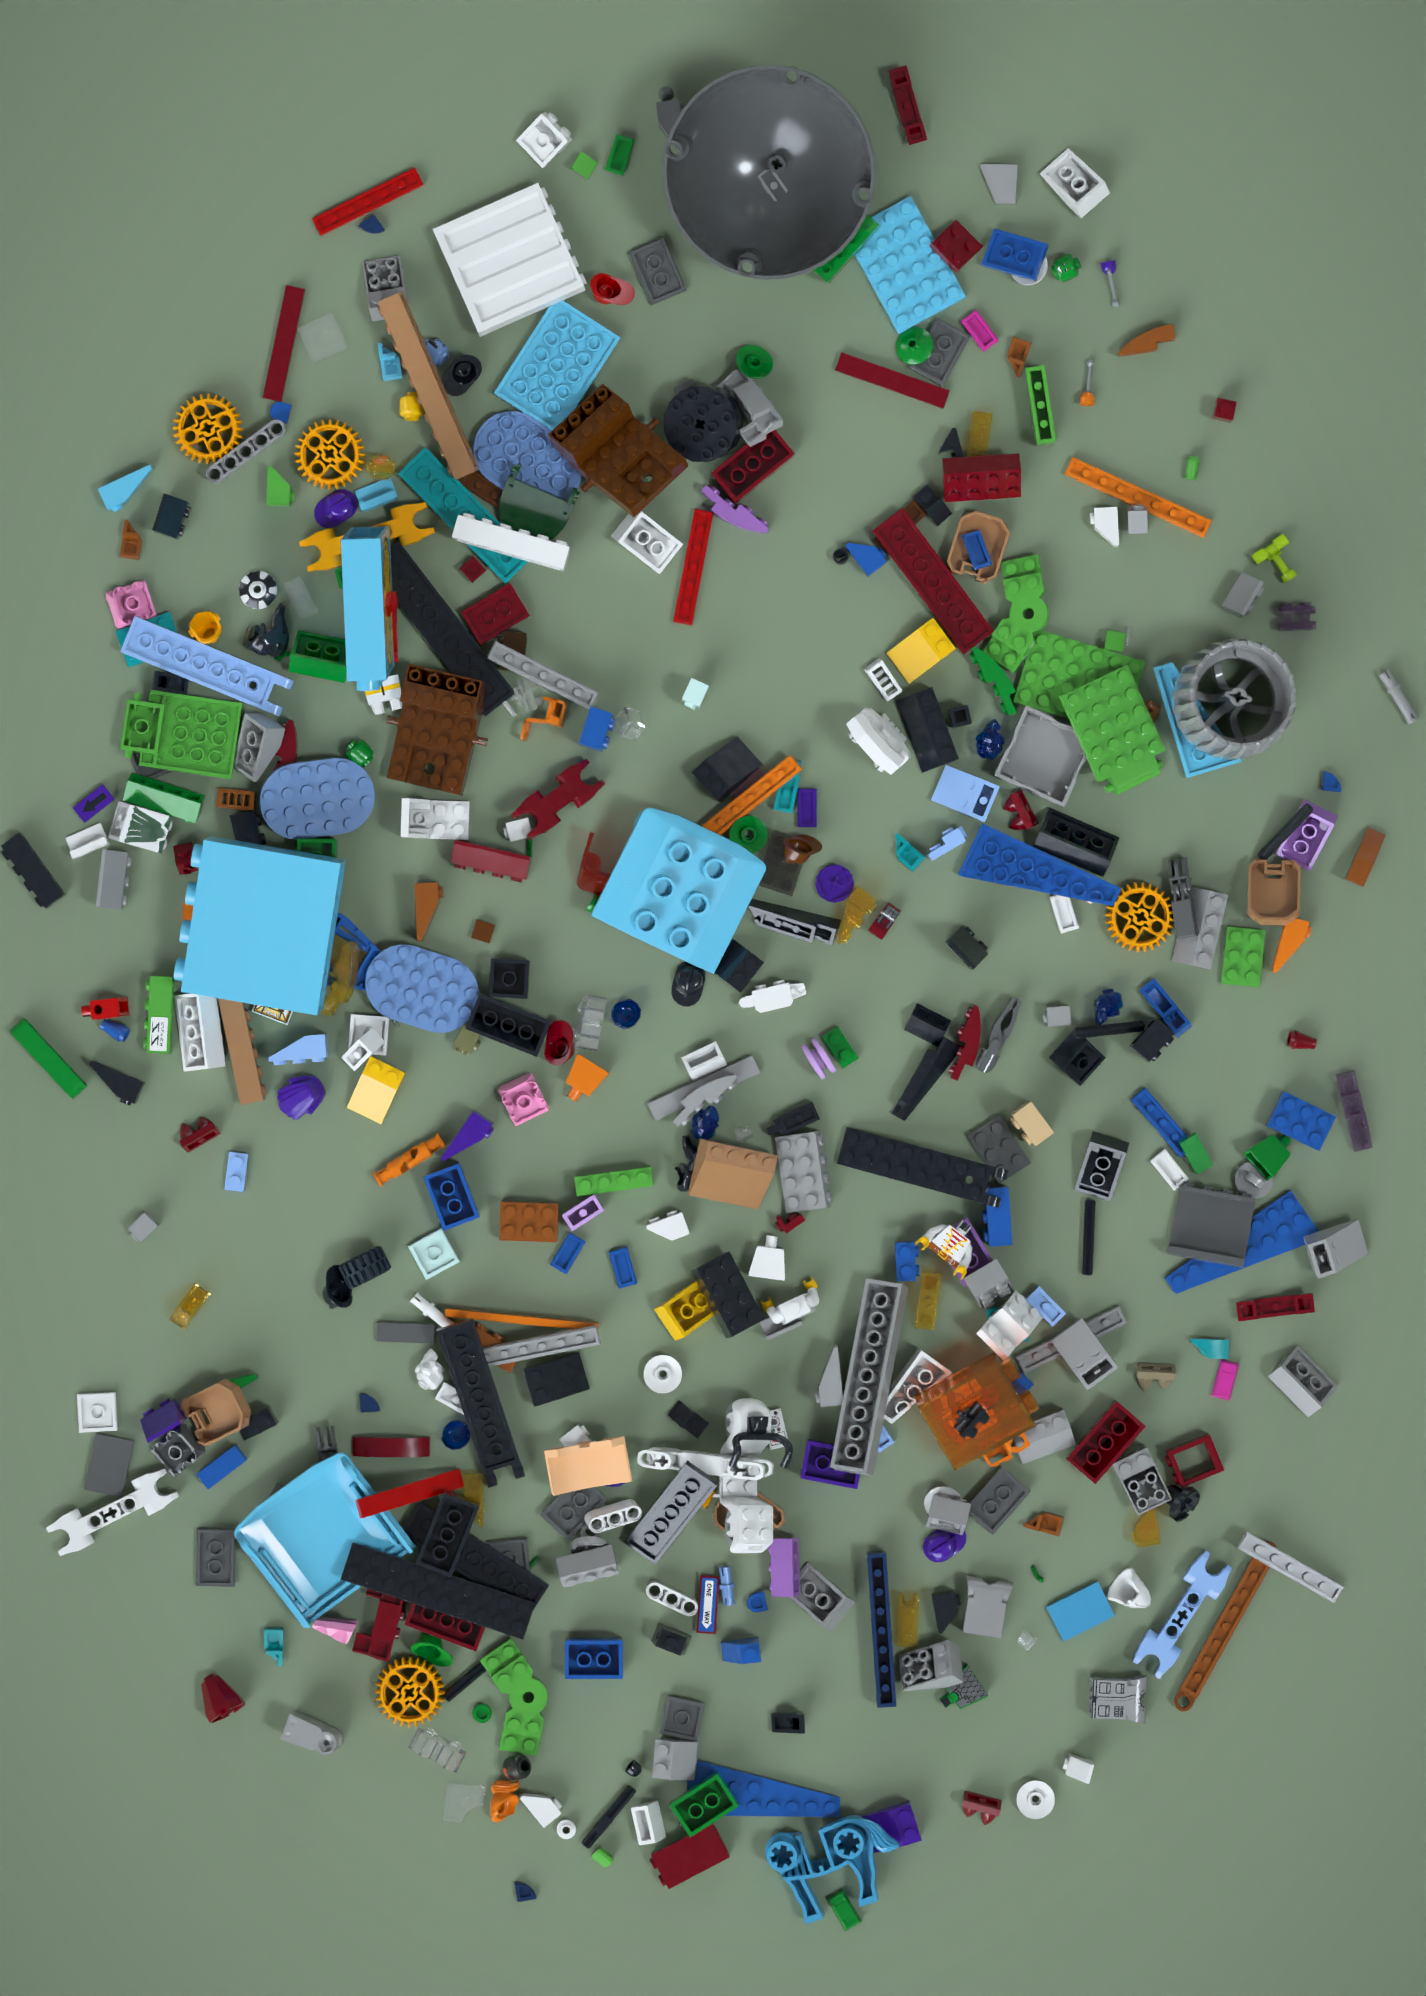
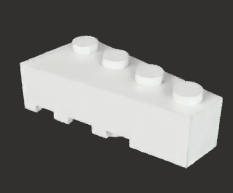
M917 1348L890 1386L884 1419L891 1424L894 1423L913 1404L921 1400L926 1393L935 1388L940 1381L948 1377L952 1372L923 1350Z

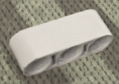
M627 1499L591 1510L585 1515L584 1520L593 1533H600L638 1521L642 1516V1510L634 1500ZM631 1508H635L633 1512L628 1513ZM617 1513V1515L615 1516V1518L610 1519V1516H611L612 1514ZM595 1519H599L596 1524H592Z
M656 1580L648 1583L646 1594L650 1599L686 1616L696 1614L698 1602L693 1597ZM656 1585L660 1588V1592L657 1595H653L650 1593L649 1588ZM673 1593L677 1596L678 1599L675 1603L667 1601L669 1594ZM692 1602L695 1608L692 1611H687L684 1608V1604Z

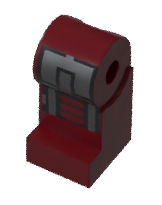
M888 902L868 931L882 940L901 910Z

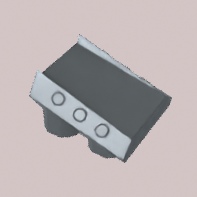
M183 1423L177 1425L150 1449L175 1478L206 1452L205 1446L197 1443L198 1439L188 1429L187 1425Z

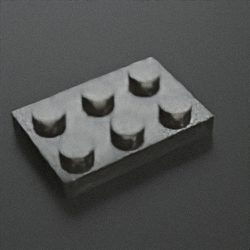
M773 830L763 861L766 865V871L758 886L793 896L803 864H787L785 862V845L783 840L794 836Z

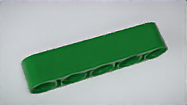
M22 1018L9 1030L14 1038L72 1099L87 1087V1084L25 1018Z

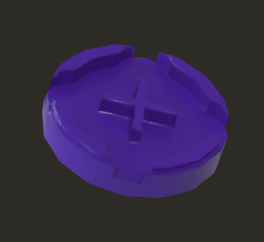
M833 864L826 866L816 877L817 892L828 902L837 903L843 901L850 896L853 890L854 881L852 874L841 865Z

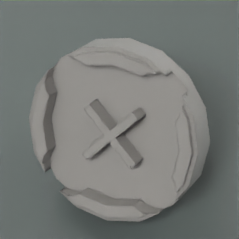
M1249 1161L1243 1163L1238 1168L1235 1174V1185L1240 1193L1252 1194V1198L1258 1199L1264 1197L1270 1191L1273 1185V1178L1267 1181Z
M584 1524L580 1537L571 1542V1553L574 1554L607 1546L609 1543L600 1538L601 1532L595 1533L594 1536L587 1535L586 1530L589 1527Z

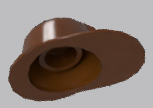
M796 835L783 840L785 845V862L787 864H803L812 854L822 850L821 842L808 835Z

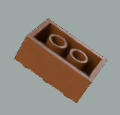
M501 1201L499 1240L558 1242L559 1203Z

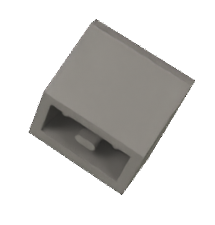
M1243 572L1240 573L1221 607L1239 618L1249 615L1254 607L1252 601L1254 599L1257 600L1264 590L1261 587L1264 582Z

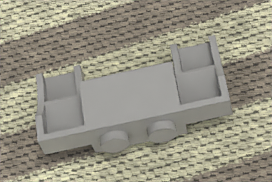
M739 369L732 371L724 381L716 386L728 391L738 402L742 414L750 423L740 429V435L750 447L765 440L766 434L783 426V418L774 408L772 401L765 397L762 388L756 385L752 378L744 375Z

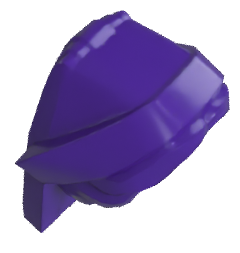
M315 1075L290 1078L289 1084L277 1091L279 1108L294 1120L301 1118L306 1113L311 1115L324 1100L326 1095L325 1087Z

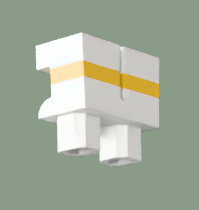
M398 674L389 676L387 680L382 682L385 695L383 694L382 685L380 690L365 691L368 704L372 707L375 715L385 713L383 703L390 701L392 711L402 709V702H400L402 690Z

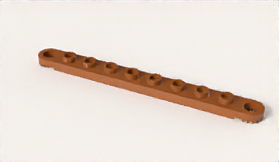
M1265 1541L1270 1545L1276 1547V1545L1273 1542ZM1252 1557L1174 1697V1705L1178 1710L1183 1712L1192 1708L1270 1566ZM1185 1696L1189 1699L1187 1706L1182 1707L1178 1704L1180 1697Z

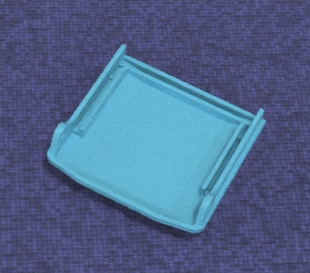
M651 807L645 808L638 814L633 825L634 829L591 916L714 974L766 871V865L740 844L686 818Z
M343 1452L322 1460L305 1470L257 1505L234 1531L235 1538L242 1549L250 1556L303 1628L306 1627L307 1629L313 1621L361 1587L340 1580L352 1543L401 1558L408 1552L411 1554L413 1548L416 1547L389 1510L365 1518L359 1517L355 1500L376 1494V1492L349 1456Z

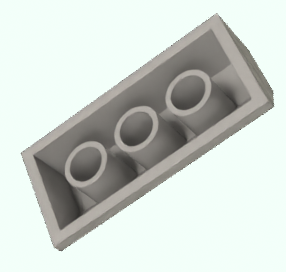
M1192 887L1191 898L1195 901L1198 936L1176 939L1171 961L1211 970L1228 895Z

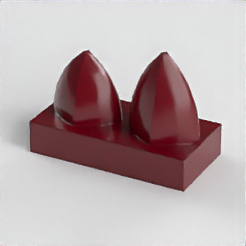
M1022 789L1011 794L1006 800L1003 809L1009 812L1018 811L1019 814L1012 819L1009 828L1024 830L1039 824Z
M199 1117L197 1131L187 1124H181V1140L179 1142L187 1153L221 1134L218 1127L208 1118Z
M964 1791L962 1799L963 1812L967 1817L974 1815L977 1811L981 1812L982 1822L984 1825H987L996 1816L999 1817L1002 1800Z

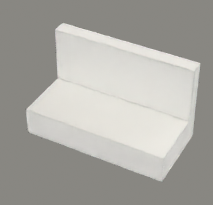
M101 823L65 838L71 850L72 859H77L110 844Z

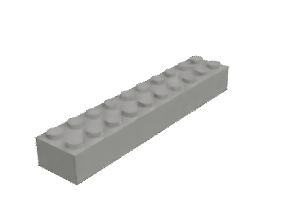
M866 1278L830 1468L837 1471L873 1476L908 1294V1287L903 1284Z

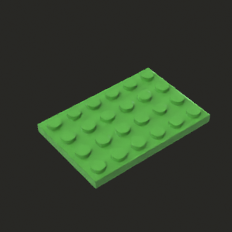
M1046 631L1034 633L1036 643L1026 657L1013 703L1023 706L1027 705L1033 709L1069 719L1059 696L1124 665H1128L1138 687L1146 662Z

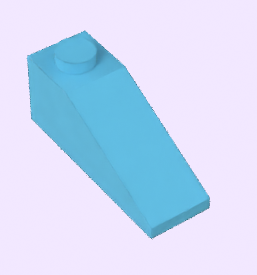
M148 465L98 488L107 510L117 512L123 509V505L128 503L152 473L153 467Z

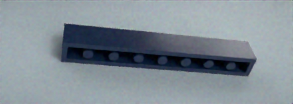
M886 1551L867 1552L877 1708L897 1707Z

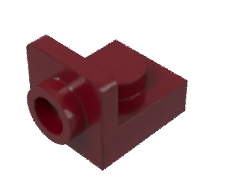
M795 1213L786 1219L788 1223L785 1224L778 1215L775 1224L780 1232L785 1231L787 1234L803 1223L805 1219L802 1214L798 1216Z

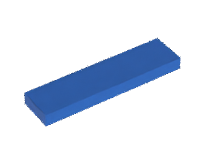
M1144 1087L1130 1100L1181 1158L1185 1153L1178 1141L1184 1139L1187 1135Z

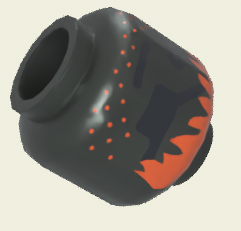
M522 1754L509 1756L503 1763V1772L509 1780L524 1779L531 1772V1763L528 1757Z

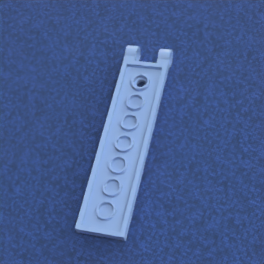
M134 616L120 651L279 717L283 707L267 701L274 684L291 690L294 682ZM252 681L257 684L254 689L249 687V683Z

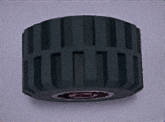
M376 1246L339 1266V1270L349 1289L358 1287L389 1271L391 1268L381 1246Z

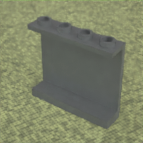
M1184 1183L1183 1186L1179 1185L1167 1255L1244 1268L1255 1198H1252V1194L1241 1193L1240 1196L1233 1195V1191L1222 1189L1221 1192H1216L1213 1187L1203 1186L1202 1189L1195 1188V1184Z

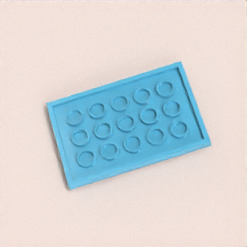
M911 196L871 217L881 227L855 256L898 335L966 298L949 265L929 246L935 239Z
M560 301L549 306L494 394L550 430H553L577 408L621 338L565 301Z

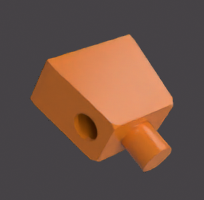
M578 1053L566 1080V1083L572 1086L567 1097L577 1102L582 1093L590 1096L607 1077L609 1072Z

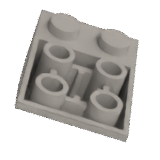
M400 255L362 262L372 322L385 320L384 316L382 317L378 311V301L403 291L408 303Z
M1358 1219L1303 1237L1313 1271L1318 1279L1337 1273L1368 1254Z
M997 1259L963 1278L981 1309L984 1307L985 1309L990 1308L995 1304L996 1300L1007 1298L1012 1294L1011 1291L1014 1290Z
M1080 1318L1051 1339L1054 1346L1087 1390L1118 1369L1113 1358L1083 1318Z
M1146 1446L1118 1458L1113 1464L1115 1472L1137 1516L1172 1500Z
M950 1640L899 1655L902 1691L946 1688L963 1683L960 1647Z

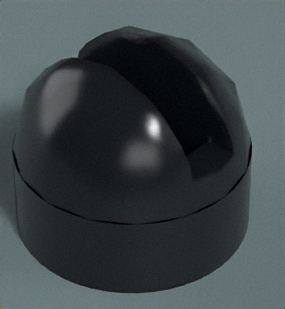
M840 548L834 551L833 559L836 564L843 565L848 561L849 556L845 549ZM844 555L846 556L845 558L837 561V559L843 557Z
M633 1760L626 1767L625 1772L632 1777H637L642 1772V1768L636 1760Z

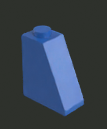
M759 1637L721 1642L723 1661L737 1664L761 1662Z

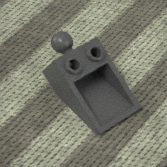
M665 86L658 92L662 102H656L659 128L668 139L670 131L684 105L679 104V99L672 100L674 96L673 90ZM671 144L673 148L676 150V152L679 153V146L677 144Z

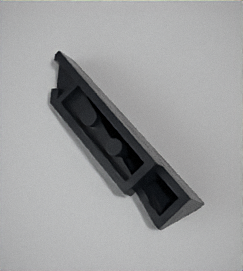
M751 899L747 907L754 915V921L757 926L813 943L814 938L832 946L841 924L840 919L756 899Z
M943 1037L935 1053L927 1049L891 1114L905 1121L957 1056L960 1045Z

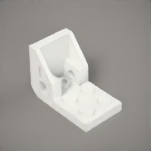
M402 798L401 837L469 840L470 802Z

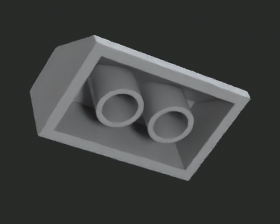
M102 849L96 907L123 910V906H127L128 895H125V888L129 887L130 876H127L128 868L132 866V857H129L130 853Z
M1298 1345L1268 1376L1307 1417L1319 1410L1338 1387Z
M1063 1408L1009 1428L1011 1434L1018 1430H1023L1030 1442L1029 1447L1018 1452L1022 1464L1076 1445ZM1021 1436L1013 1438L1016 1447L1023 1445L1024 1440Z
M612 1544L556 1558L559 1577L563 1587H571L579 1583L592 1582L595 1579L619 1574V1566Z

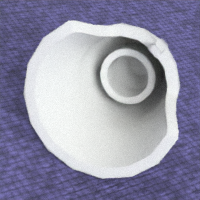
M1132 1567L1124 1569L1117 1575L1107 1594L1109 1600L1130 1608H1146L1150 1606L1151 1602L1149 1590Z

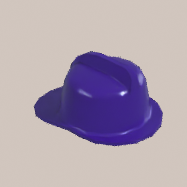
M346 489L334 491L316 505L314 510L316 522L322 527L334 528L355 514L358 501L355 495Z
M937 1529L923 1543L925 1556L933 1562L948 1560L965 1546V1531L963 1535Z

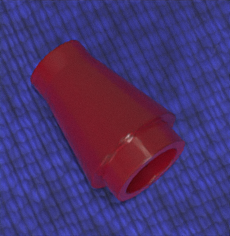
M1296 1030L1289 1032L1287 1046L1291 1047V1049L1314 1050L1316 1047V1038Z

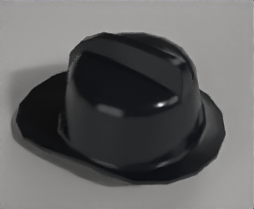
M463 355L452 361L451 366L446 370L442 378L447 394L460 396L468 391L482 371L481 362L473 355Z
M688 962L678 966L671 993L677 1004L689 1007L699 1001L705 982L704 969Z
M340 1265L329 1267L326 1273V1286L323 1289L322 1296L330 1309L336 1307L347 1308L351 1305L353 1299L352 1289L348 1288L339 1270Z

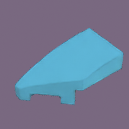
M377 343L383 381L403 379L400 359L397 357V354L393 351L391 352L383 344Z

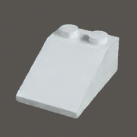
M1069 148L1040 173L1043 179L1080 218L1084 217L1110 194L1105 181Z
M642 511L634 518L628 514L611 535V537L658 574L663 571L683 545Z

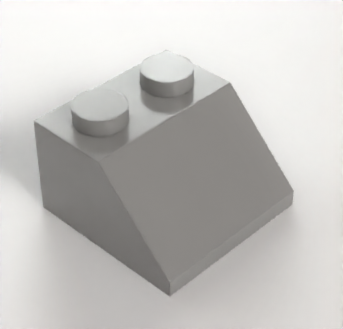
M943 1494L933 1495L925 1527L963 1535L971 1504L967 1503L964 1499H948V1496Z
M668 1737L656 1739L652 1778L695 1780L699 1742Z

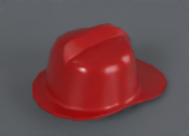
M598 273L591 279L590 287L592 293L600 304L626 305L634 299V288L625 280L605 273Z

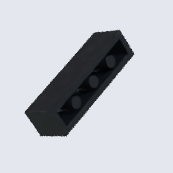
M19 832L1 845L3 849L1 851L2 855L7 861L9 859L14 864L13 870L18 876L22 875L25 879L23 884L29 892L33 891L37 897L34 899L40 907L44 906L48 909L66 896L22 833Z

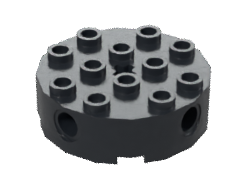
M699 384L680 391L669 402L664 414V432L669 445L692 462H710L728 455L738 444L741 437L740 429L743 425V415L738 402L728 391L714 385Z

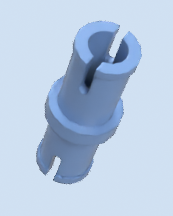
M731 1566L718 1567L721 1581L719 1588L722 1589L723 1606H726V1604L727 1606L734 1605L733 1588L735 1585L732 1582Z

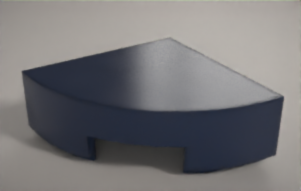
M374 214L358 225L363 231L372 234H379L385 231Z
M359 1393L361 1413L380 1411L379 1404L372 1396Z
M523 1882L514 1883L518 1902L537 1899L534 1890L529 1885Z

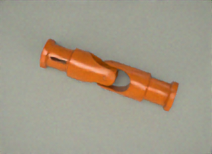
M436 1133L433 1138L419 1143L387 1163L383 1169L372 1174L380 1187H382L385 1182L404 1174L409 1169L433 1156L432 1153L440 1148H445L446 1145L441 1136Z

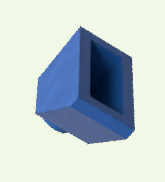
M853 543L845 545V548L868 577L887 563L885 560L887 555L881 548L877 549L875 546Z

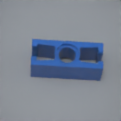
M235 1444L196 1475L205 1487L210 1489L243 1464L247 1457L238 1445Z

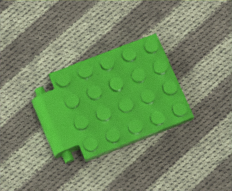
M1124 665L1059 696L1097 782L1105 779L1109 782V785L1104 786L1106 793L1113 791L1114 795L1117 796L1160 775V768L1164 766V763L1161 759L1156 761L1155 755L1165 751V748L1128 665Z
M154 690L149 691L148 702L141 701V694L134 693L133 700L127 699L120 749L125 750L124 758L132 759L133 752L140 753L138 766L232 780L243 703Z

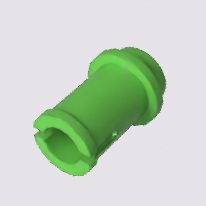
M1188 456L1184 479L1197 480L1198 465L1201 464V461H1199L1200 457Z

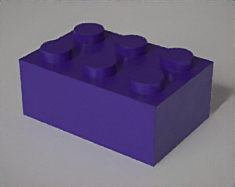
M807 1439L800 1478L857 1489L860 1474L837 1471L830 1468L834 1444Z

